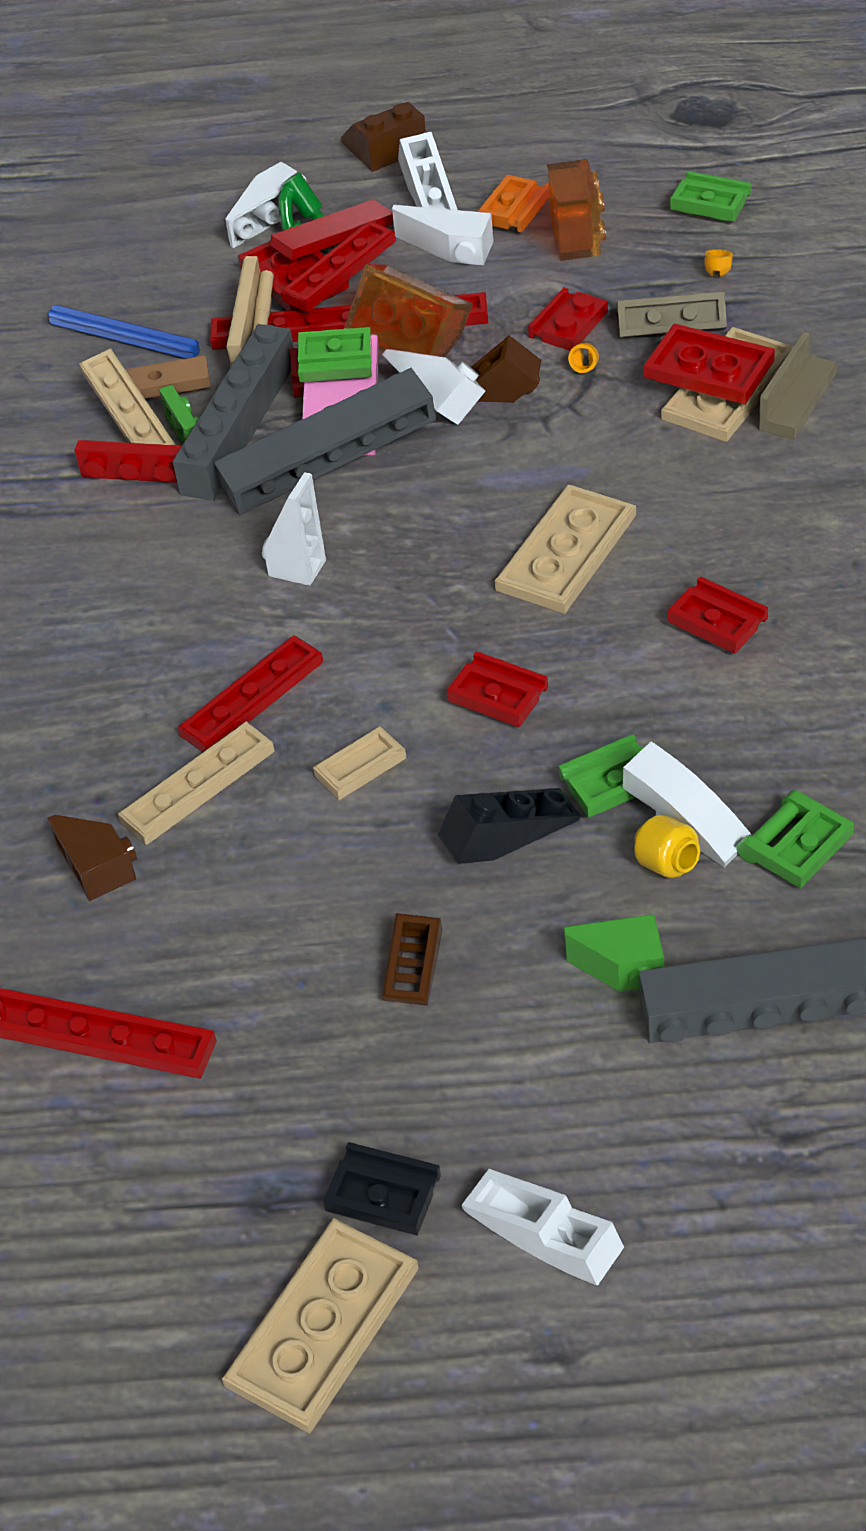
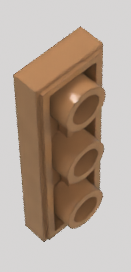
M206 355L125 369L145 399L161 398L159 389L169 385H173L177 393H193L203 388L211 387Z

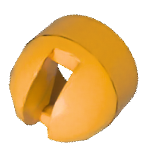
M721 249L706 251L704 264L710 276H714L715 271H720V277L728 274L732 266L733 253Z
M589 343L577 344L571 349L568 356L571 368L578 373L591 371L599 360L597 349ZM583 348L588 349L589 365H584Z

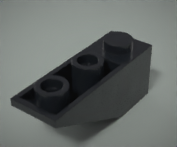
M560 788L455 795L438 836L458 864L494 861L579 821L581 815Z

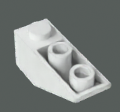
M279 162L255 176L225 218L230 247H237L281 221L279 213L281 184L297 173L296 170L283 162ZM292 202V214H294L298 210Z

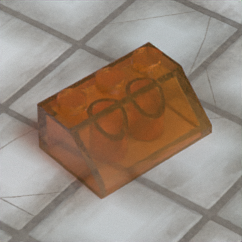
M365 264L344 329L370 327L371 335L378 336L379 348L384 350L391 349L446 357L461 338L473 304L388 265Z

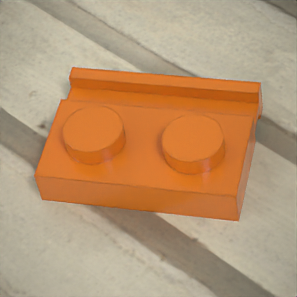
M507 174L478 212L491 213L492 226L496 228L509 229L513 226L517 227V232L522 233L551 196L550 184L545 183L544 186H538L535 180Z

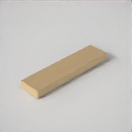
M245 256L243 260L227 342L230 366L233 365L253 331L254 311L260 279L257 256Z
M111 348L79 363L81 372L128 443L175 445Z
M246 721L118 813L120 824L147 846L274 753L273 742Z

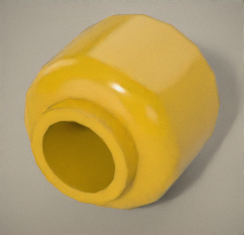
M655 815L648 819L637 830L635 835L634 851L639 864L666 878L671 879L682 876L692 870L699 860L701 850L699 837L695 829L670 816Z

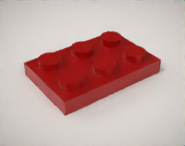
M271 241L238 255L241 268L245 256H257L260 273L265 270L273 273L271 296L286 311L301 309L283 302L280 291L324 257L320 251L291 260L270 246ZM346 281L327 298H331L337 293L348 289L349 282Z
M674 323L643 366L644 378L746 405L775 361V349Z

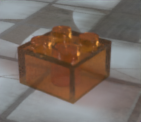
M588 159L547 164L550 222L560 261L600 256V241H606L604 221L600 220V213L605 212L603 192H599L597 172H591Z

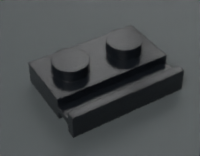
M348 1142L343 1161L340 1160L323 1200L325 1211L418 1236L434 1195L435 1184L437 1181L439 1182L441 1177L440 1166Z

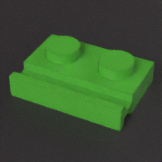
M687 171L686 179H682L670 198V209L690 215L696 214L716 218L720 221L734 222L746 203V197L751 195V183Z
M370 327L299 332L298 375L300 382L372 377V335Z
M634 734L558 766L560 779L566 782L569 792L588 818L636 798L623 789V767L644 748L638 745Z

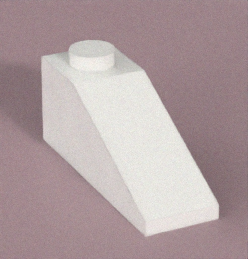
M432 132L400 139L398 160L408 190L416 206L457 210Z
M393 205L392 214L395 237L451 263L484 266L493 244L491 213Z
M386 349L382 354L399 372L412 367L433 396L434 409L457 425L485 393V390L475 381L479 375L464 362L457 366L445 357Z
M304 472L289 495L269 537L264 541L262 556L266 560L270 577L311 586L325 563L326 556L312 474Z

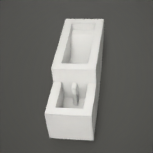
M652 741L623 767V789L656 810V815L670 816L694 828L699 837L701 852L724 868L738 855L736 850L737 844L745 836L751 835L737 816L706 784Z
M492 1169L487 1170L462 1204L466 1213L515 1246L572 1276L597 1286L624 1248L611 1221L572 1208L564 1194Z

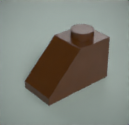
M507 336L471 366L479 375L475 381L485 390V393L477 402L514 403L522 395L532 393L540 381L541 359L513 337Z
M53 815L47 818L56 846L89 901L136 880L132 862L137 860L136 852L128 837L125 836L120 839L111 824L61 815Z

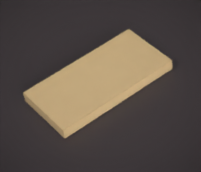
M732 327L725 336L775 349V361L746 405L680 387L661 409L662 420L727 442L758 405L761 394L793 346Z
M568 484L496 578V591L565 614L635 518L636 505Z
M333 1218L222 1378L224 1387L310 1434L418 1271V1261Z

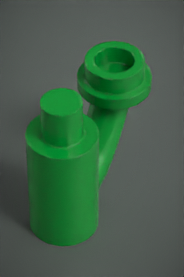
M300 172L293 174L281 184L279 213L282 231L301 225L299 220L293 222L292 202L304 219L309 217L312 221L324 217L320 211V208L323 206Z

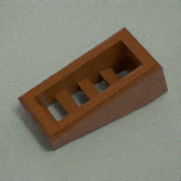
M396 913L382 993L383 1001L428 1006L443 930L441 918ZM406 937L428 939L427 945L406 943L405 940ZM403 952L425 954L424 960L402 957ZM399 967L423 969L422 975L399 973ZM396 982L420 984L419 992L396 990Z

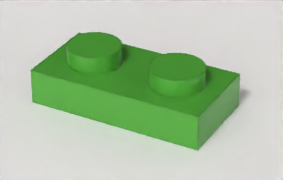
M169 385L159 389L164 414L183 445L199 417H193L192 409L186 396L180 397L174 386Z

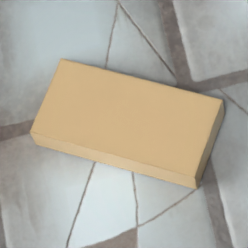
M379 726L314 766V775L340 801L405 760V748Z

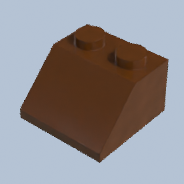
M400 103L389 110L367 116L364 120L352 124L341 137V141L362 163L374 172L399 161L400 139L426 133L425 117L411 103Z

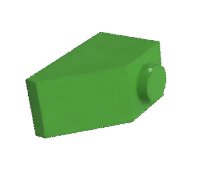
M654 914L564 927L567 962L619 992L627 990L639 991V971L664 967V954Z

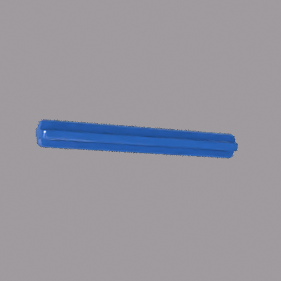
M53 305L52 309L48 312L49 321L55 326L185 359L196 357L200 352L199 342L196 339L60 305Z

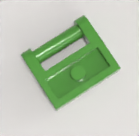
M791 790L782 799V806L752 836H745L737 844L736 850L739 856L750 864L758 863L801 889L853 835L854 823L797 790ZM803 817L773 848L768 845L794 818Z

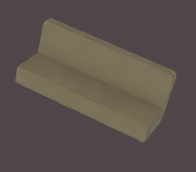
M724 291L617 301L616 304L620 338L664 335L674 323L703 331L727 328Z
M803 332L761 394L759 431L795 440L836 376L838 362L810 355L811 333Z

